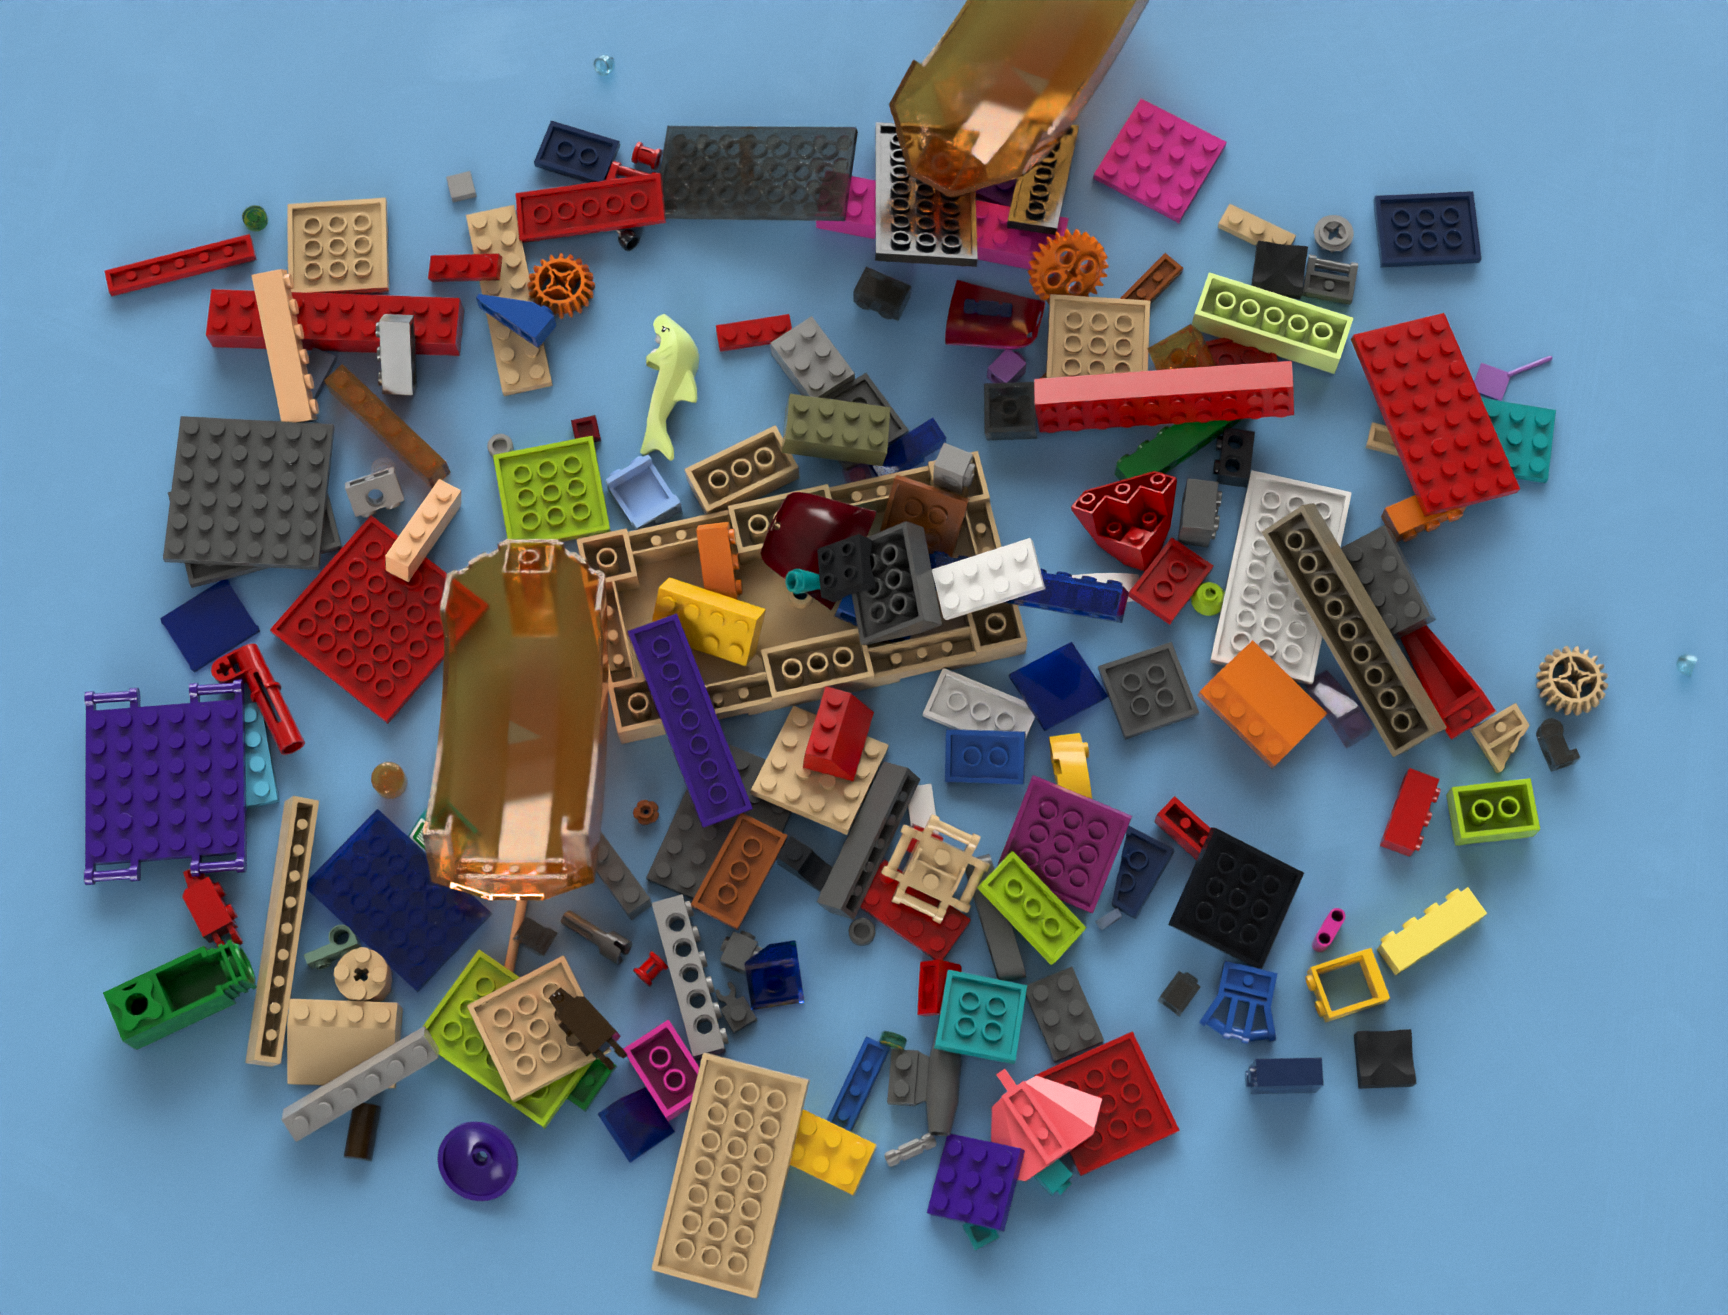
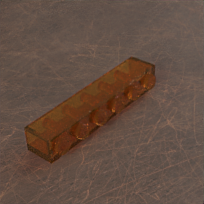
M343 364L324 380L329 392L431 489L439 479L443 480L451 473L447 462Z

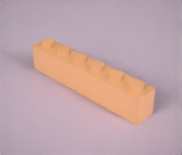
M283 269L253 274L251 276L281 421L296 423L317 420L316 414H319V406L317 400L313 399L311 389H314L312 375L307 372L306 364H309L307 350L302 347L301 339H304V332L301 324L297 322L296 314H299V308L296 299L292 298L291 289L294 288L292 276L287 273V270Z

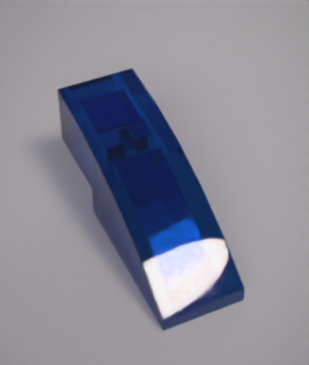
M931 418L889 446L882 466L869 464L868 466L875 477L910 470L924 462L926 456L942 448L947 438L935 419Z

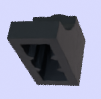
M790 836L776 856L779 866L821 892L831 873L832 866L815 854L813 849Z

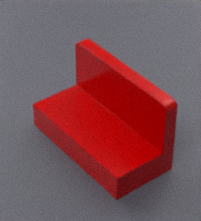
M940 959L920 962L917 1015L924 1017L940 1015L947 971L961 972L960 964Z

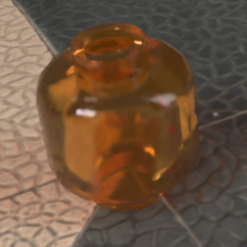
M381 763L374 768L371 774L373 788L381 797L386 799L399 797L407 788L408 779L406 773L396 763Z

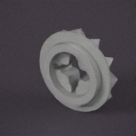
M1328 215L1321 218L1313 232L1315 243L1321 246V250L1326 249L1331 253L1334 251L1342 252L1350 246L1354 236V231L1349 221L1338 215ZM1339 228L1337 237L1328 240L1329 232L1332 233Z

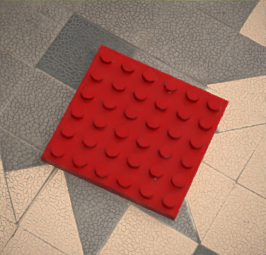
M371 515L271 627L270 631L375 715L389 724L489 607L488 604L427 557H425L409 582L386 571L385 555L399 536Z

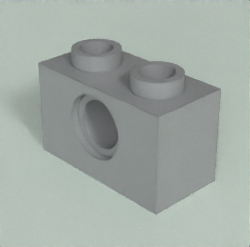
M943 443L934 463L933 484L962 495L964 488L971 486L975 475L973 473L975 464L972 463L973 454Z
M394 467L345 483V490L355 517L360 515L363 518L374 515L378 509L384 507L386 509H393L400 506V502L404 501V495ZM373 489H378L383 493L378 499H372L368 494Z

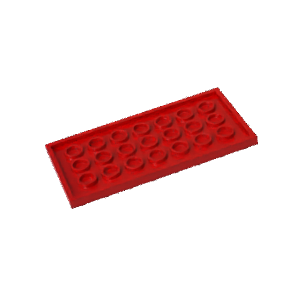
M1445 313L1374 329L1352 336L1351 342L1424 517L1508 496L1520 490Z

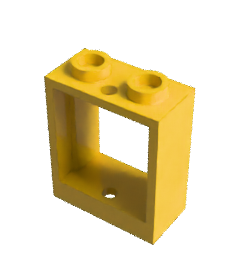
M1372 948L1312 966L1307 971L1308 975L1305 976L1310 992L1314 991L1317 999L1315 1001L1316 1011L1319 1017L1323 1016L1325 1023L1385 1004L1390 999ZM1359 962L1372 999L1332 1011L1319 975Z

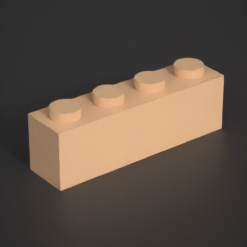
M440 479L437 481L385 555L386 571L409 582L461 507V490Z

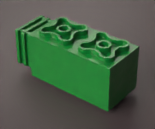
M230 939L227 941V944L223 945L221 943L216 949H207L205 946L195 949L103 992V995L122 1041L138 1050L236 1004L234 998L239 997L242 992H249L248 989L250 988L256 989L257 986L254 971L244 950L239 944L234 943Z

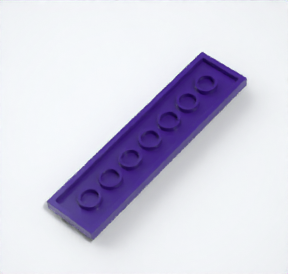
M677 613L627 631L702 829L751 811L753 809Z

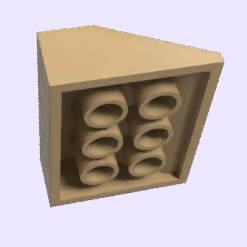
M290 999L287 1023V1084L323 1086L400 1041L403 1008L398 1003ZM396 1083L388 1088L396 1089Z

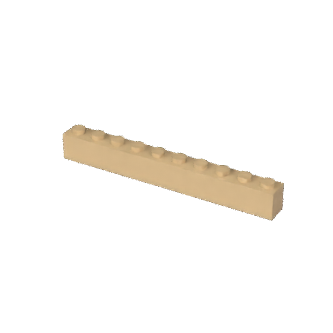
M292 796L284 802L245 1063L269 1067L281 1064L319 805L318 800Z

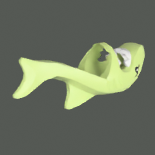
M663 314L658 316L653 323L656 333L655 341L660 346L646 356V365L652 369L659 370L651 398L647 428L640 453L646 456L654 450H659L669 461H672L674 459V448L667 433L666 420L678 401L697 402V387L694 378L698 370L699 353L691 336L669 316Z

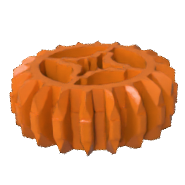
M561 252L557 259H554V256L550 254V261L546 262L541 258V267L534 265L533 270L535 273H530L529 280L531 281L527 284L528 290H531L529 297L530 299L534 298L533 302L540 307L542 305L548 307L554 313V316L557 313L559 318L563 319L564 314L568 313L572 318L573 311L576 310L581 313V305L588 307V299H593L594 294L592 290L595 289L593 273L589 272V266L587 264L583 265L580 258L574 261L571 254L566 259ZM550 278L551 282L546 286L547 289L542 291L544 282ZM581 281L578 291L573 295L572 289L576 287V283Z

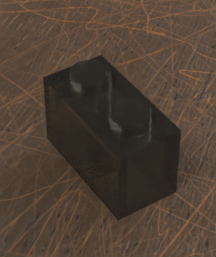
M868 267L864 269L853 291V300L860 308L865 310L872 309L883 318L895 319L899 321L911 297L910 285Z

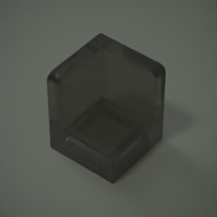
M526 917L512 940L536 955L544 956L558 933Z

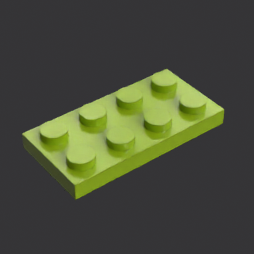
M1013 851L977 887L1050 965L1054 964L1087 928Z

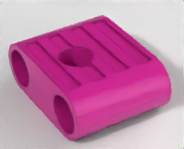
M1332 909L1325 918L1312 941V947L1316 952H1324L1332 943L1346 917L1342 909Z

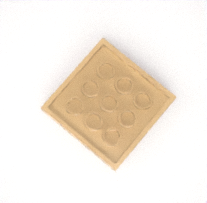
M386 198L287 204L288 274H291L294 288L291 289V292L335 294L389 292L388 210Z
M1050 294L1046 378L1148 371L1150 301Z
M793 705L751 789V795L848 835L888 751L889 745L867 736L854 782L803 768L804 755L816 715Z
M564 955L467 1005L513 1102L596 1060L592 1054L586 1056L577 1047L576 1044L579 1040L574 1034L568 1037L558 1026L562 1021L558 1018V1012L549 1000V997L560 987L574 998L576 996H584ZM610 1047L603 1053L604 1055L611 1052Z

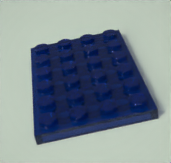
M376 809L307 880L306 889L344 925L348 926L371 950L381 955L387 964L417 992L492 915L482 903L379 809Z

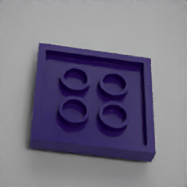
M950 1134L946 1137L927 1213L932 1216L1004 1232L1025 1150Z

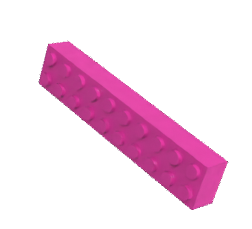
M826 171L816 211V228L875 239V180ZM976 200L978 260L1028 270L1033 269L1029 264V261L1036 260L1032 253L1040 252L1041 249L1038 244L1041 243L1046 246L1048 244L1046 237L1048 236L1054 240L1056 239L1055 235L1007 228L1010 212L1009 206ZM1060 217L1057 232L1061 237L1064 236V232L1067 229L1069 218Z

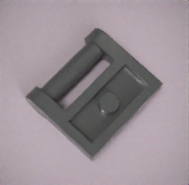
M1309 254L1302 296L1351 305L1358 263L1350 262V264L1325 260L1316 258L1317 255ZM1319 268L1340 273H1346L1348 274V277L1314 271V269Z

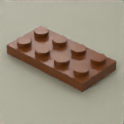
M744 813L739 814L691 902V907L739 930L777 860L776 856L785 845L788 835Z

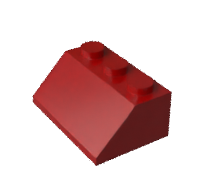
M825 686L805 751L803 768L854 782L874 712L853 694Z

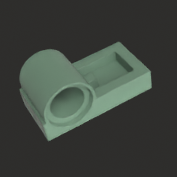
M336 925L329 932L330 944L304 954V957L312 969L321 970L329 967L332 964L331 961L342 958L344 954L362 946L359 938L348 926ZM341 934H349V939L345 944H337V939Z

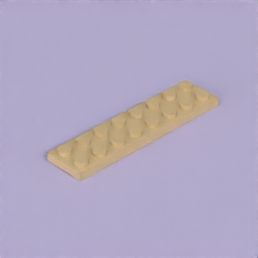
M510 205L466 215L474 254L499 253L503 257L500 280L480 281L482 294L533 302L534 298L530 299L529 297L531 290H528L527 287L528 282L531 281L529 280L523 243L519 240L515 206ZM486 313L503 396L553 386L544 342L537 348Z

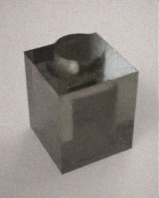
M1178 971L1159 997L1158 1002L1180 1017L1201 986L1197 984L1198 980L1190 973L1185 972L1183 974Z

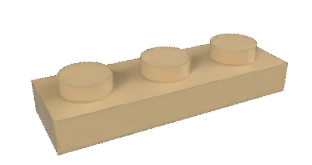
M1232 204L1228 205L1218 224L1219 229L1255 246L1258 241L1292 245L1296 238V235Z

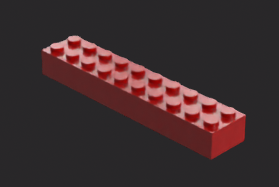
M211 289L206 337L212 347L266 349L255 291ZM291 292L292 298L296 299L298 303L299 314H296L298 324H301L304 332V339H301L302 347L307 351H312L314 347L322 351L377 353V348L380 346V338L376 337V323L380 321L384 314L414 315L416 354L460 356L464 308L460 298Z
M1292 361L1034 379L1035 409L1039 432L1055 433L1057 431H1081L1084 429L1104 430L1114 427L1130 428L1143 425L1157 426L1159 424L1179 425L1188 422L1206 423L1217 420L1233 421L1235 419H1260L1262 417L1283 418L1294 415Z

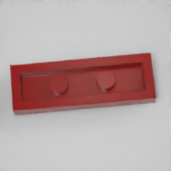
M499 253L431 255L428 279L431 282L500 280L503 257Z
M790 314L716 325L720 352L768 345L792 329Z

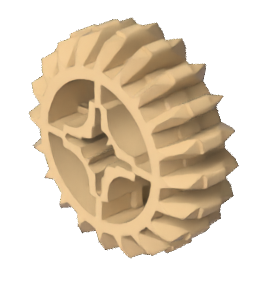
M1565 646L1562 652L1559 649H1555L1552 652L1553 656L1548 654L1544 658L1545 662H1541L1539 665L1541 671L1536 674V678L1541 680L1536 684V688L1544 689L1540 693V698L1548 697L1549 699L1546 702V706L1554 703L1556 705L1555 712H1559L1561 708H1564L1565 716L1569 715L1572 710L1578 716L1582 713V710L1588 713L1591 711V706L1596 708L1600 704L1599 700L1605 697L1603 690L1608 688V684L1604 682L1608 674L1600 672L1604 668V664L1596 665L1597 656L1589 658V650H1585L1581 654L1578 646L1574 647L1572 652L1568 646ZM1563 664V675L1553 678L1554 668ZM1577 666H1579L1580 668H1582L1585 672L1580 671V670L1577 668ZM1571 677L1572 680H1575L1577 683L1571 684L1572 681L1569 682L1568 678ZM1591 683L1590 694L1580 698L1581 687ZM1559 690L1564 691L1567 696L1563 695Z

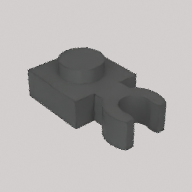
M729 982L727 984L731 992L728 996L721 995L718 989L715 990V994L720 1002L726 1003V1006L720 1010L735 1034L757 1021V1018L744 996L736 999L735 986Z

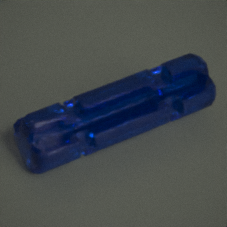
M965 299L964 313L966 314L978 312V315L997 317L998 314H1001V317L1007 318L1012 316V303L1002 302L1001 305L996 301L979 300V302H975V299Z

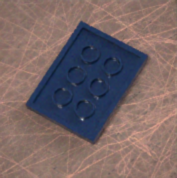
M1473 191L1381 195L1374 197L1381 268L1480 263L1482 258Z

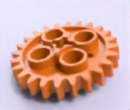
M1066 229L1062 237L1056 232V239L1054 240L1047 236L1048 244L1046 246L1041 243L1038 244L1041 251L1032 253L1036 260L1029 261L1033 269L1028 270L1027 273L1031 277L1029 283L1033 287V291L1041 300H1046L1049 304L1050 294L1089 297L1088 294L1090 292L1097 294L1096 285H1104L1100 278L1107 277L1103 269L1109 267L1105 261L1108 257L1103 251V246L1098 243L1094 236L1090 238L1086 231L1081 235L1079 230L1076 229L1073 235H1071L1069 230ZM1068 251L1066 255L1060 257L1063 252ZM1088 260L1086 264L1081 265L1083 261ZM1055 273L1053 277L1048 278L1050 274ZM1076 281L1073 286L1069 287L1072 282Z

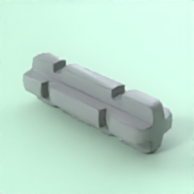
M927 1133L921 1136L919 1140L916 1138L899 1146L897 1150L892 1149L886 1152L884 1157L887 1164L892 1167L899 1164L902 1159L905 1161L923 1153L924 1149L934 1148L937 1143L933 1134Z

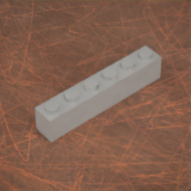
M423 1026L284 1108L281 1120L297 1142L438 1059L439 1047L426 1027Z

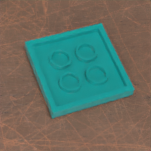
M1481 398L1515 478L1546 483L1549 477L1556 410Z
M948 970L934 1049L1015 1064L1027 985Z

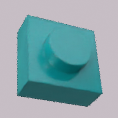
M968 1223L962 1225L975 1251L999 1238L997 1231L994 1229Z

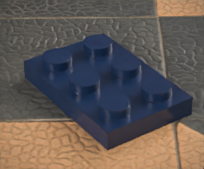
M550 121L534 160L535 167L587 183L606 181L612 162L615 160L620 148V141Z

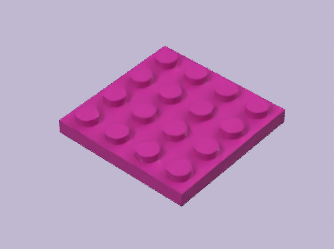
M1141 98L1095 171L1093 179L1180 223L1226 147L1227 142Z

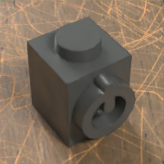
M733 931L731 937L726 936L720 949L723 952L720 959L721 965L746 976L748 970L752 972L755 970L763 948L759 947L754 935L746 931H741L740 934Z

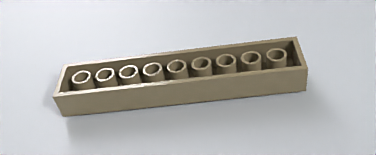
M1314 503L1302 505L1263 530L1264 538L1392 756L1396 757L1446 729V725Z

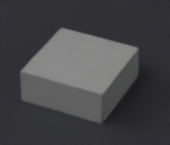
M470 171L446 177L453 202L477 197Z

